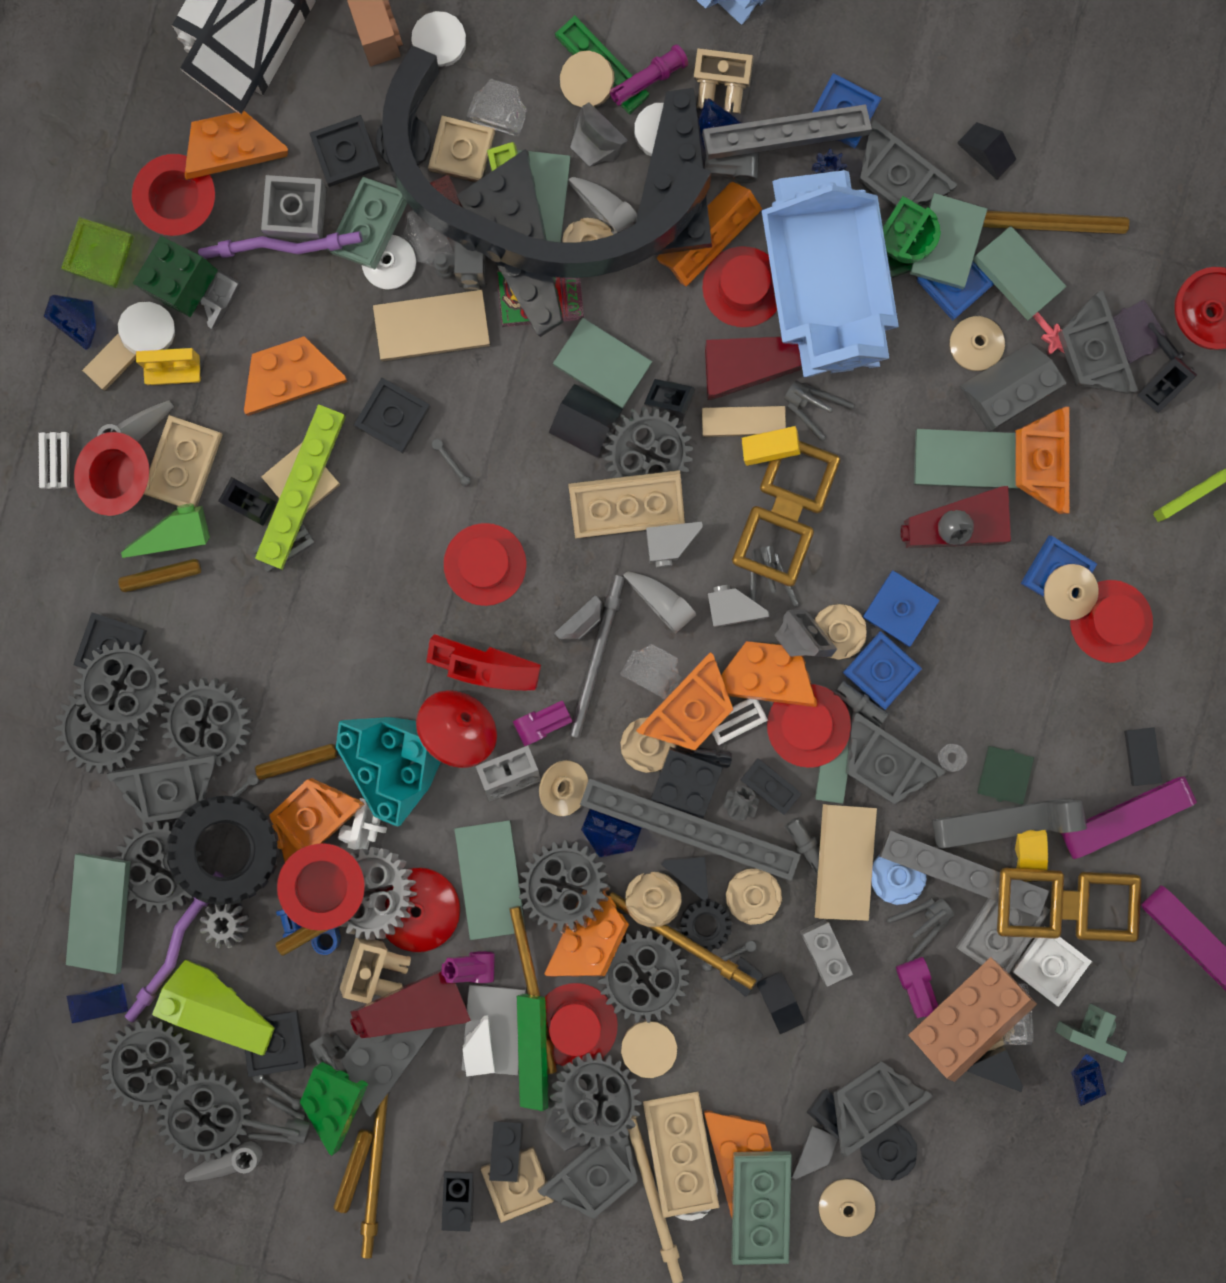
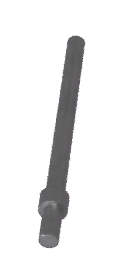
M614 575L609 596H605L603 603L605 610L569 736L580 738L616 610L619 611L622 601L619 597L625 578Z

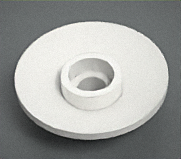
M392 235L376 269L373 270L363 265L362 269L366 278L374 286L385 290L397 289L405 285L412 278L416 269V255L412 246L405 239ZM387 255L391 256V262L383 264V258Z

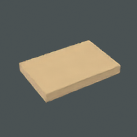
M169 415L149 469V479L144 495L176 506L192 503L194 507H197L223 434Z

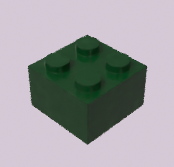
M160 236L133 284L150 297L191 318L218 269L202 256Z

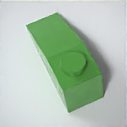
M192 503L178 506L177 510L127 545L121 552L122 558L205 545L210 536L203 506L194 507Z

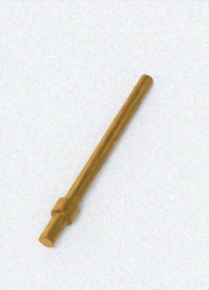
M612 892L610 897L616 904V907L629 915L626 908V900ZM668 925L649 927L721 971L720 975L728 980L734 979L750 990L755 986L757 980L739 970L737 964L730 960L726 962Z
M520 906L511 907L509 910L529 995L540 996ZM546 1024L547 1073L552 1074L557 1072L552 1051L555 1047L551 1037H549Z
M388 1094L375 1111L365 1220L361 1222L360 1234L363 1235L361 1257L366 1259L372 1258L374 1236L378 1233L376 1214Z

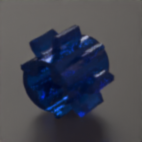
M829 148L828 153L824 156L821 153L817 154L816 159L819 163H814L811 170L817 171L818 174L846 171L847 164H841L842 153L837 155L832 153V149ZM830 165L834 166V169L829 168L828 170H826V169L824 168L825 166H827V167H829Z

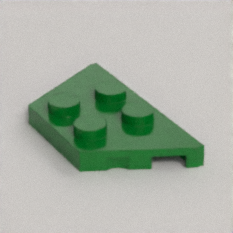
M321 1062L314 1067L300 1103L326 1150L333 1156L342 1146L368 1084L363 1080L357 1083L348 1080V1073L341 1070L337 1071L332 1066Z

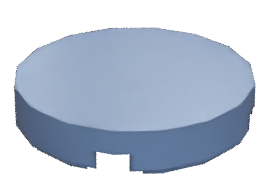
M878 855L873 862L871 886L881 899L895 905L910 903L921 894L927 880L926 874Z

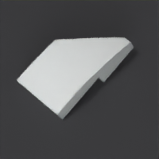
M488 1015L483 1016L480 1024L472 1033L470 1032L466 1036L465 1044L463 1045L466 1076L495 1073Z

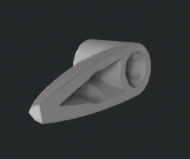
M576 177L568 179L569 184L596 217L611 228L613 235L636 224L638 215L626 201H621L610 191L593 182Z
M170 400L157 404L129 417L116 426L113 424L102 426L97 436L109 432H119L139 441L174 406Z
M629 571L623 574L625 580L675 634L696 616L695 611L682 597H679L660 582Z
M252 1141L231 1148V1153L227 1151L221 1152L220 1159L215 1155L210 1158L209 1162L204 1161L188 1171L184 1176L185 1181L208 1180L237 1172L249 1173L261 1161L262 1149L256 1142ZM245 1152H247L246 1155L250 1154L252 1156L250 1162H247L248 1159L244 1160L242 1158Z

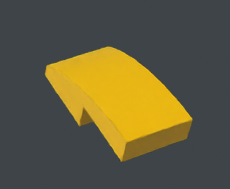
M1028 830L1022 834H1017L1015 846L1018 857L1017 868L1047 870L1048 842L1046 830Z

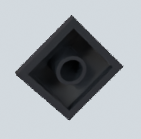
M574 384L560 403L549 434L598 458L604 447L603 443H606L609 438L606 433L612 432L614 428L612 424L618 421L623 409Z

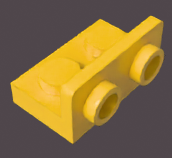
M192 348L136 351V362L144 368V383L146 385L199 383L201 381L200 355Z

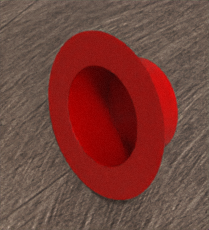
M167 154L151 160L140 170L133 184L132 202L137 216L149 229L163 235H183L195 230L208 218L214 205L215 188L210 174L186 180L187 156Z
M733 247L717 255L708 265L703 278V296L708 308L719 320L731 326L752 327L765 322L777 311L768 254L753 247Z
M119 432L101 434L87 443L78 456L74 470L75 487L81 501L93 512L107 516L118 515L131 509L143 496L149 479V464L143 448L135 439Z
M490 523L475 524L460 531L449 543L444 556V573L449 586L461 599L475 605H494L510 598L522 584L526 573V556L521 543L509 530Z
M1117 580L1097 582V602L1087 615L1079 619L1070 620L1072 635L1082 651L1096 660L1108 663L1126 661L1137 655L1149 641L1153 628V616L1150 605L1142 593L1128 583Z
M811 684L817 700V707L774 702L768 715L767 732L774 750L787 762L800 767H818L834 760L845 748L851 731L850 715L844 702L839 696L834 695V692L830 689L816 684Z
M323 843L306 846L291 855L280 871L277 884L278 898L284 912L292 921L311 930H329L347 922L358 910L365 888L362 870L354 857L340 847Z
M571 983L559 986L545 996L546 1024L549 1037H551L555 1047L552 1050L555 1063L561 1066L569 1062L573 1064L572 1060L579 1056L582 1059L587 1053L591 1055L592 1059L597 1053H601L603 1058L613 1046L617 1035V1016L614 1013L613 1005L606 1004L608 998L605 995H601V991L586 984Z

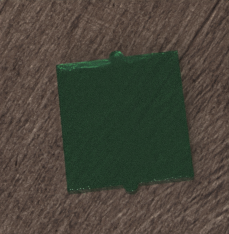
M988 746L977 793L994 797L998 802L1005 800L1023 805L1034 757L1015 753L1013 749L1007 751Z

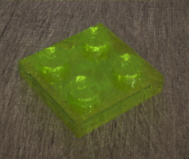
M79 217L61 269L65 272L116 288L134 236L130 233Z

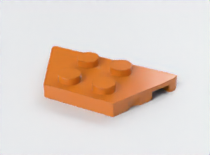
M245 111L242 114L235 112L191 122L185 178L187 180L284 158L288 155V148Z
M303 336L252 354L244 412L249 416L348 381L345 375Z
M1069 407L1059 408L1016 430V486L1059 514L1069 513Z
M746 641L721 674L728 696L817 707V700L812 691L804 656H789L782 645Z
M711 652L636 730L639 734L696 750L733 711L717 663Z
M313 778L307 779L269 815L274 824L272 826L278 835L279 841H277L278 849H282L284 861L286 862L291 855L301 848L324 843L365 805L363 801Z
M583 890L582 894L586 895L587 890ZM604 891L602 894L608 898V901L599 902L604 911L595 910L593 912L597 919L596 921L591 920L589 917L585 919L587 923L586 928L577 923L576 932H573L567 926L565 934L562 935L544 973L546 976L581 977L606 975L629 924L624 916L617 911L616 904L612 898L607 896Z
M706 1110L704 1114L732 1218L733 1152H771L772 1147L765 1122L752 1119L746 1120L738 1116H727Z

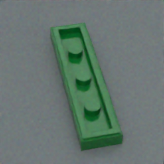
M575 15L555 33L557 40L572 55L581 51H592L602 55L609 61L614 71L615 80L613 87L620 85L633 76ZM644 89L623 102L620 106L630 115L649 97V92Z
M520 994L517 995L520 1107L544 1111L548 1109L545 997Z

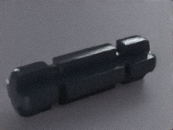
M682 746L678 747L679 750L722 764L725 768L731 765V752L720 751L719 753L715 749L698 747L696 750Z

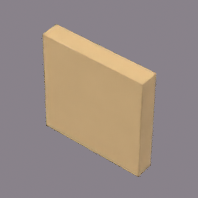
M441 116L428 166L429 171L477 182L484 177L489 158L487 150L492 147L495 129Z
M302 443L261 476L279 498ZM326 467L307 512L340 486V483Z
M534 1146L521 1151L519 1183L490 1181V1164L481 1167V1172L501 1223L554 1202V1199L547 1196L544 1197L537 1191L547 1179Z

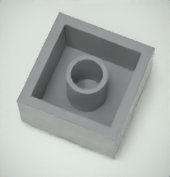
M266 175L261 226L264 235L269 238L299 242L322 239L327 191L322 179Z

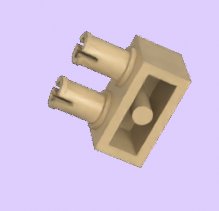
M698 48L694 78L700 83L696 108L704 109V103L707 100L706 110H713L716 85L722 83L724 86H727L723 112L731 113L732 103H734L733 113L741 114L743 89L750 87L753 55Z
M355 938L340 986L343 998L368 1004L372 1001L374 995L385 996L402 988V983L380 979L379 976L382 968L406 974L408 971L406 966L410 965L411 957L388 952L383 941Z

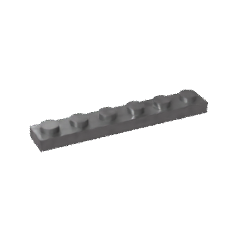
M865 104L703 129L702 136L707 160L866 136L870 135L872 128Z
M888 831L879 857L998 902L1000 872L896 832ZM1011 880L1010 906L1040 918L1049 891L1022 880Z

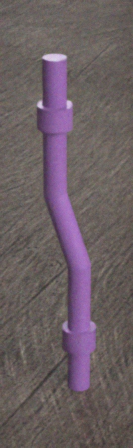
M360 231L342 235L332 233L328 234L326 238L301 243L261 236L235 242L231 240L218 242V245L200 248L198 253L204 259L217 256L227 258L234 256L238 252L267 248L299 255L329 249L330 251L339 250L345 245L360 243L363 241Z
M217 871L213 874L216 877H224ZM194 898L195 900L174 926L165 963L147 987H142L136 995L137 1000L125 1015L127 1020L134 1023L146 1006H150L157 997L155 993L176 966L185 930L203 906L207 907L209 903Z

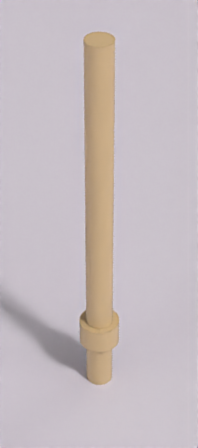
M632 1119L636 1126L628 1129L661 1241L662 1249L660 1252L663 1262H667L672 1282L679 1283L683 1281L678 1263L679 1252L677 1246L673 1245L666 1218H663L659 1194L637 1119Z

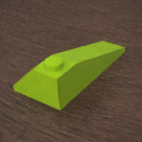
M185 960L162 988L152 1015L187 1030L262 1056L265 1055L275 1028L251 1006H247L231 987H227L217 978L218 975L211 969L190 960Z

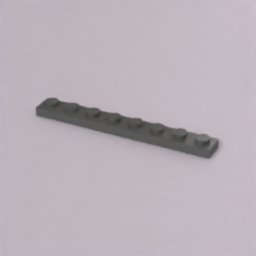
M590 778L580 803L581 806L792 881L801 854Z

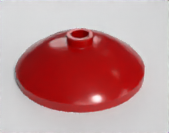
M1209 267L1197 271L1181 285L1175 299V317L1180 330L1191 342L1209 350L1226 349V268ZM1207 309L1212 311L1213 317H1209L1206 314Z
M454 690L437 692L428 697L418 711L416 728L420 741L434 758L444 764L458 768L473 767L484 762L495 748L497 730L493 717L480 701L466 693Z
M409 868V870H412V873L407 877L408 880L416 881L410 887V891L417 893L416 896L409 897V901L421 909V915L418 917L413 916L411 913L412 907H407L406 911L410 914V918L402 917L401 921L404 926H394L395 934H386L385 937L400 949L410 952H426L439 947L451 937L459 922L460 901L452 883L441 873L428 868ZM394 886L387 888L386 890H381L380 892L393 890ZM387 898L385 902L386 910L389 908L390 905L389 898Z

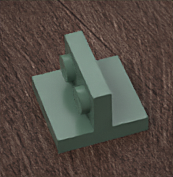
M1089 1004L1080 1029L1060 1021L1058 1022L1055 1032L1071 1042L1122 1063L1127 1054V1051L1107 1041V1038H1110L1115 1031L1116 1022L1114 1020L1116 1016L1096 1005Z

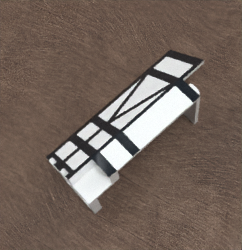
M186 0L172 24L178 35V40L184 44V50L188 53L180 69L234 111L242 114L254 91L264 95L316 0Z

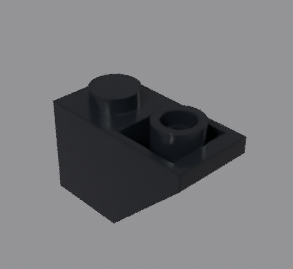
M444 1171L441 1230L470 1232L473 1223L474 1205L473 1172Z

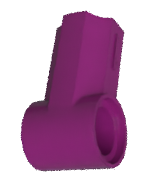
M562 700L539 712L534 711L513 721V724L525 747L547 737L546 734L558 730L573 721Z
M477 951L470 952L469 956L449 957L442 964V975L448 983L468 981L474 983L494 982L495 953Z
M920 957L897 965L896 971L903 989L907 991L916 1018L929 1016L938 1007V1003L930 984L931 975L924 958Z

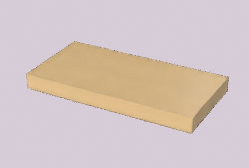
M482 290L373 305L381 361L490 346Z
M680 470L569 484L575 538L641 531L649 527L685 524Z
M823 804L815 918L869 921L877 808Z
M699 1092L643 1101L663 1218L719 1208Z

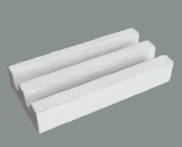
M39 433V488H70L69 433ZM48 440H50V483H48ZM57 440H61V482H57Z
M747 699L733 706V711L730 714L752 703L755 708L718 726L712 732L717 745L768 721L758 700ZM757 713L759 714V719L720 737L718 732Z

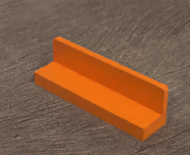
M730 182L707 206L712 242L711 248L659 254L657 256L659 263L670 268L678 281L687 286L762 210L751 190L735 182Z

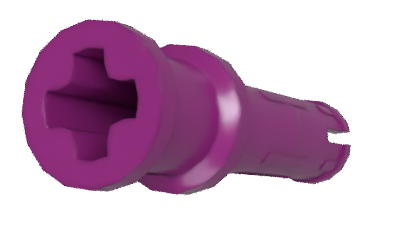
M675 44L671 47V51L665 55L653 58L647 68L610 90L613 101L619 106L658 80L665 81L677 69L686 68L688 66V59L685 52L679 45Z

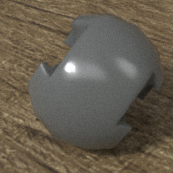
M950 510L941 517L938 523L939 535L948 544H964L971 538L974 532L973 519L965 511Z

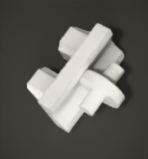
M360 798L359 800L363 801L365 805L353 815L355 816L353 827L343 825L340 828L338 838L348 844L347 848L368 850L370 841H376L378 832L386 833L387 827L380 825L381 820L374 817L365 799Z

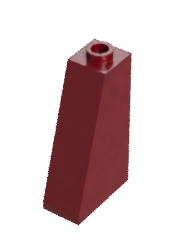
M782 337L706 340L707 400H714L802 370L799 345L783 343Z
M1001 486L909 517L904 521L905 525H901V541L905 542L906 548L1005 545L1011 542L1008 486ZM950 510L965 511L973 519L974 532L971 538L964 544H948L939 535L938 523L941 517Z
M442 969L350 1011L352 1019H350L352 1029L361 1038L463 1024L471 1021L456 983L446 982L445 977L442 975Z

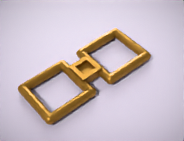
M800 440V453L828 463L815 499L812 500L773 485L782 458L769 461L760 490L765 494L776 497L771 511L759 506L752 507L732 558V563L735 566L789 587L794 586L814 534L812 527L798 522L802 508L814 513H820L823 510L840 464V457ZM759 519L801 535L787 573L745 557Z
M1003 868L1000 871L997 933L1000 936L1057 939L1061 936L1062 919L1076 920V937L1080 940L1136 942L1139 938L1141 877L1139 875L1081 872L1078 876V891L1063 890L1064 874L1061 871ZM1011 880L1052 882L1050 927L1009 925ZM1090 884L1129 885L1127 930L1087 929Z

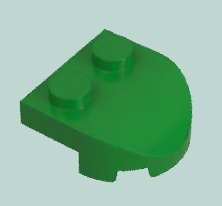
M902 196L883 227L887 255L902 263H915L929 256L936 248L941 235L937 215L929 207L925 209Z

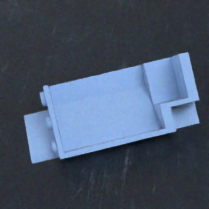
M845 170L780 178L772 181L776 201L772 203V207L762 210L782 342L799 345L803 377L815 376L827 371H831V373L853 371L854 368L861 366L869 368L880 367L879 361L889 359L885 331L897 328L899 325L878 196L866 193V190H852L849 171Z

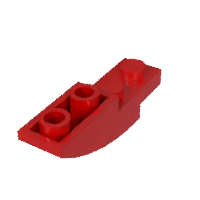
M436 634L429 641L426 662L447 669V677L479 686L505 690L526 691L537 688L541 669L540 664L489 647L484 652Z

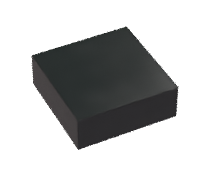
M740 956L735 964L739 966L738 969L756 979L757 982L763 976L759 970ZM725 977L723 978L745 997L751 991L734 979L728 980Z

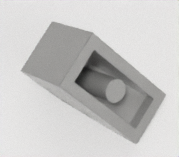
M702 522L646 528L649 564L655 563L656 568L672 566V561H677L700 533L703 527Z
M730 585L714 587V592L708 593L712 621L715 628L770 618V613L736 588L730 589Z

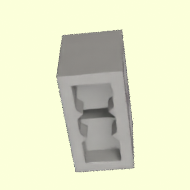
M529 746L476 766L489 802L541 781Z
M824 919L800 931L821 979L827 987L853 975L829 922Z

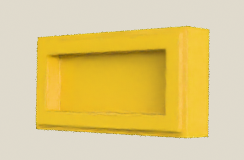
M796 426L742 438L743 456L746 466L800 455Z

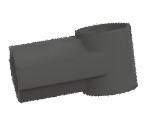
M755 152L707 160L706 155L704 169L711 171V176L731 177L737 182L753 183L758 178L760 153Z

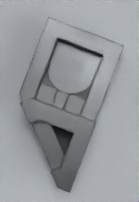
M219 269L201 299V305H204L208 317L207 325L211 329H214L220 322L242 284Z
M811 1126L801 1154L797 1156L791 1179L796 1180L827 1166L832 1157L837 1139L832 1134Z

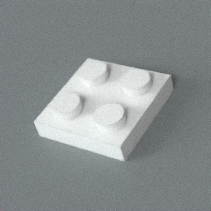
M1061 937L1057 939L1035 938L1011 971L1059 1007L1092 961Z

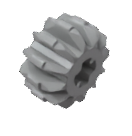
M225 904V907L224 905H215V908L209 906L205 909L209 916L201 917L200 921L207 924V926L200 929V932H209L210 935L206 938L207 943L216 939V948H221L224 943L227 948H231L234 946V940L236 942L243 940L240 932H247L249 927L242 925L241 922L249 918L248 915L239 916V913L243 910L241 905L234 910V904ZM227 919L229 921L226 925L227 928L222 930L220 927L222 920Z

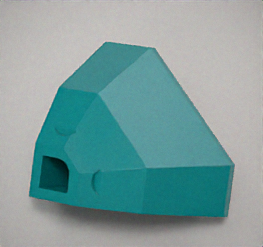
M383 717L339 721L336 749L375 818L397 827L400 826L430 788L441 762L434 758L423 746L417 733L416 721Z

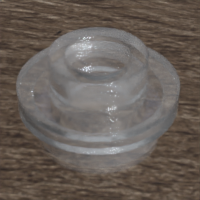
M948 744L940 750L938 760L943 769L956 772L965 766L967 754L961 746ZM951 752L957 756L954 763H950L947 759L948 754Z

